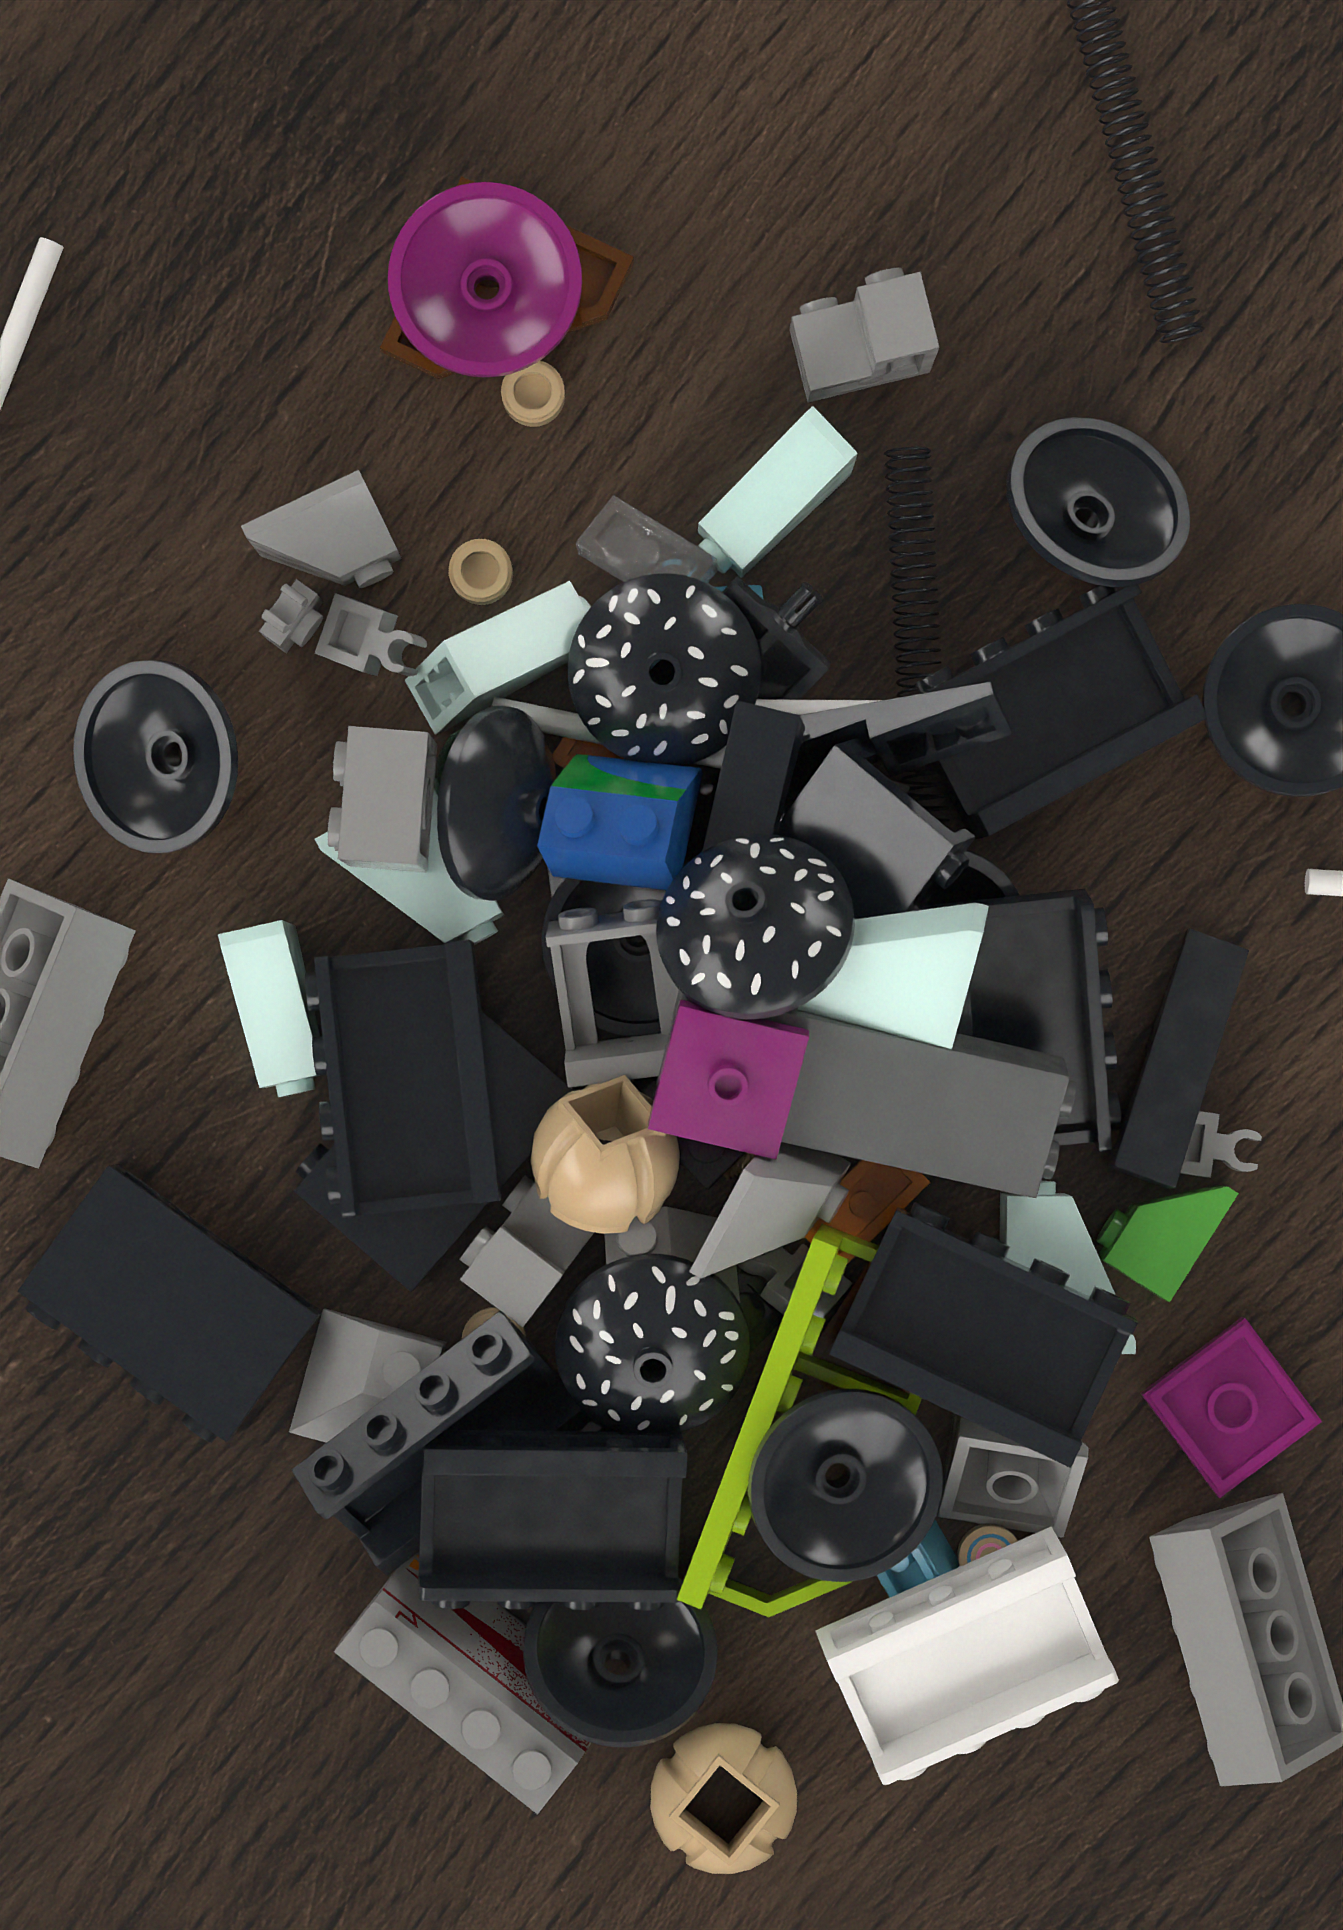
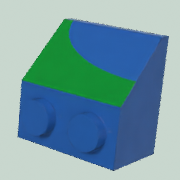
M576 754L550 787L537 844L553 877L667 891L669 885L684 865L703 775L701 768Z

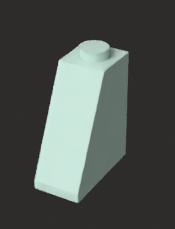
M812 406L698 523V533L704 539L698 545V548L721 573L724 574L731 567L742 578L851 475L858 453Z
M570 581L444 640L416 668L418 670L417 675L408 676L405 679L435 735L492 705L494 697L504 698L568 663L569 651L575 632L584 615L591 608L583 597L578 596Z
M435 788L427 873L350 867L337 859L338 851H335L334 847L328 846V832L315 838L322 852L444 943L472 940L474 945L498 932L493 921L504 916L498 902L474 899L467 896L456 887L446 870L438 841V793Z
M969 903L855 919L853 942L843 967L834 980L821 993L798 1007V1010L952 1049L982 940L989 906L980 903Z
M280 920L218 934L259 1088L276 1086L278 1098L315 1090L313 1077L317 1076L313 1062L312 1037H320L315 1012L309 1011L305 988L306 971L296 926Z
M1041 1181L1037 1198L1013 1193H1000V1241L1010 1246L1006 1255L1007 1258L1030 1268L1034 1258L1051 1264L1070 1274L1066 1286L1088 1296L1091 1295L1094 1286L1115 1294L1072 1196L1065 1193H1055L1056 1182ZM1130 1334L1121 1354H1136V1340L1133 1335Z

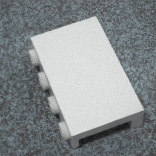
M1052 1526L815 1630L829 1667L840 1686L883 1785L891 1784L897 1780L915 1778L933 1764L956 1754L974 1752L981 1748L986 1741L1015 1728H1026L1035 1725L1046 1714L1071 1703L1091 1700L1101 1694L1105 1688L1119 1681L1074 1578L1076 1575L1068 1555Z

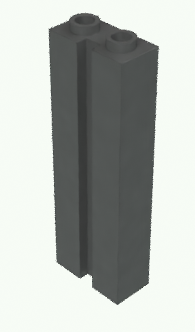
M678 990V995H677V999H676V1003H675V1007H674V1011H673V1015H672V1019H671V1028H670V1032H669L667 1044L665 1045V1050H664V1054H663V1058H662V1063H661L659 1075H658V1077H657V1081H656V1085H655V1089H654V1096H655V1093H656V1089H657V1085H658V1081H659V1077H660L662 1065H663V1062H664V1058H665V1054H666V1050H667V1046H668L670 1034H671V1031H672V1027H673V1023H674V1019H675V1015H676V1011H677V1007H678L679 1000L681 999V1000H685V1001H690V1002H692V1001H691L690 999H688L680 990ZM798 1008L781 1015L761 1018L809 1030V1040L781 1142L1031 1198H1037L1042 1178L1052 1179L1059 1156V1141L1053 1140L1058 1118H1069L1076 1094V1081L1069 1080L1070 1076L1063 1057L956 1033L952 1049L801 1011Z

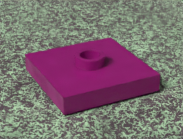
M680 999L648 1120V1129L777 1159L809 1040V1030L761 1018L737 1019L725 1017L705 1010L693 1002Z
M1244 1317L1238 1319L1140 1392L1191 1463L1219 1498L1322 1422Z

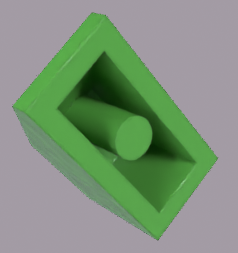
M1214 1185L1132 1203L1125 1213L1116 1209L1110 1215L1096 1239L1098 1243L1103 1245L1098 1256L1107 1265L1159 1298L1170 1302L1239 1193L1228 1186Z

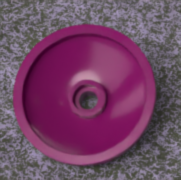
M477 182L459 185L435 195L420 206L407 220L391 252L388 266V291L395 317L402 331L414 347L426 358L458 374L472 377H499L534 365L547 356L562 341L570 329L579 307L582 292V271L579 253L570 231L556 212L545 202L533 194L511 185ZM484 280L496 282L499 285L498 294L492 299H481L475 293L476 287L480 282Z

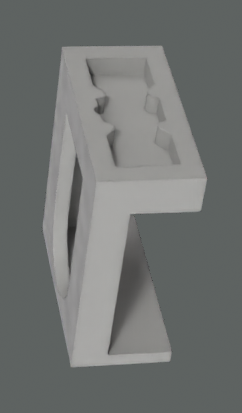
M647 899L630 902L623 906V912L598 915L595 908H576L560 913L558 921L548 922L546 942L547 947L551 948L566 1049L564 1064L568 1088L604 1083L626 1075L629 1080L659 1075L679 990L670 979L658 951L656 925L661 904L660 900ZM641 935L646 940L650 951L661 1033L598 1041L586 960L587 946L591 941Z

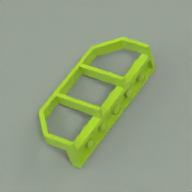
M821 1224L813 1237L679 1592L678 1601L701 1609L708 1594H711L766 1617H771L852 1582H832L810 1578L773 1595H768L728 1579L735 1558L724 1554L732 1531L744 1536L752 1514L749 1506V1497L746 1494L752 1461L760 1442L773 1425L777 1412L784 1414L795 1403L803 1379L792 1375L794 1369L843 1389H864L881 1393L898 1401L916 1415L922 1400L921 1397L911 1392L910 1394L812 1356L826 1320L814 1315L823 1292L835 1296L849 1260L837 1255L838 1251L841 1250L872 1262L879 1245L825 1224Z

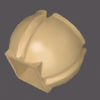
M626 1075L604 1083L591 1084L582 1090L567 1093L547 1110L534 1133L530 1161L539 1198L546 1199V1197H549L551 1204L550 1212L555 1217L570 1226L584 1231L603 1234L626 1232L634 1217H637L643 1224L648 1223L660 1211L676 1183L680 1160L677 1137L648 1129V1120L653 1100L638 1091ZM599 1139L608 1140L612 1142L603 1145L599 1141Z
M714 1723L698 1727L673 1743L675 1755L671 1759L667 1757L666 1759H661L656 1766L651 1783L650 1806L655 1828L665 1846L670 1851L683 1850L686 1853V1864L695 1869L712 1874H734L751 1870L767 1861L774 1854L772 1847L774 1840L777 1838L786 1839L792 1829L797 1812V1790L792 1769L783 1753L776 1746L765 1748L761 1744L762 1736L754 1729L728 1723ZM719 1765L763 1800L729 1844L685 1809Z

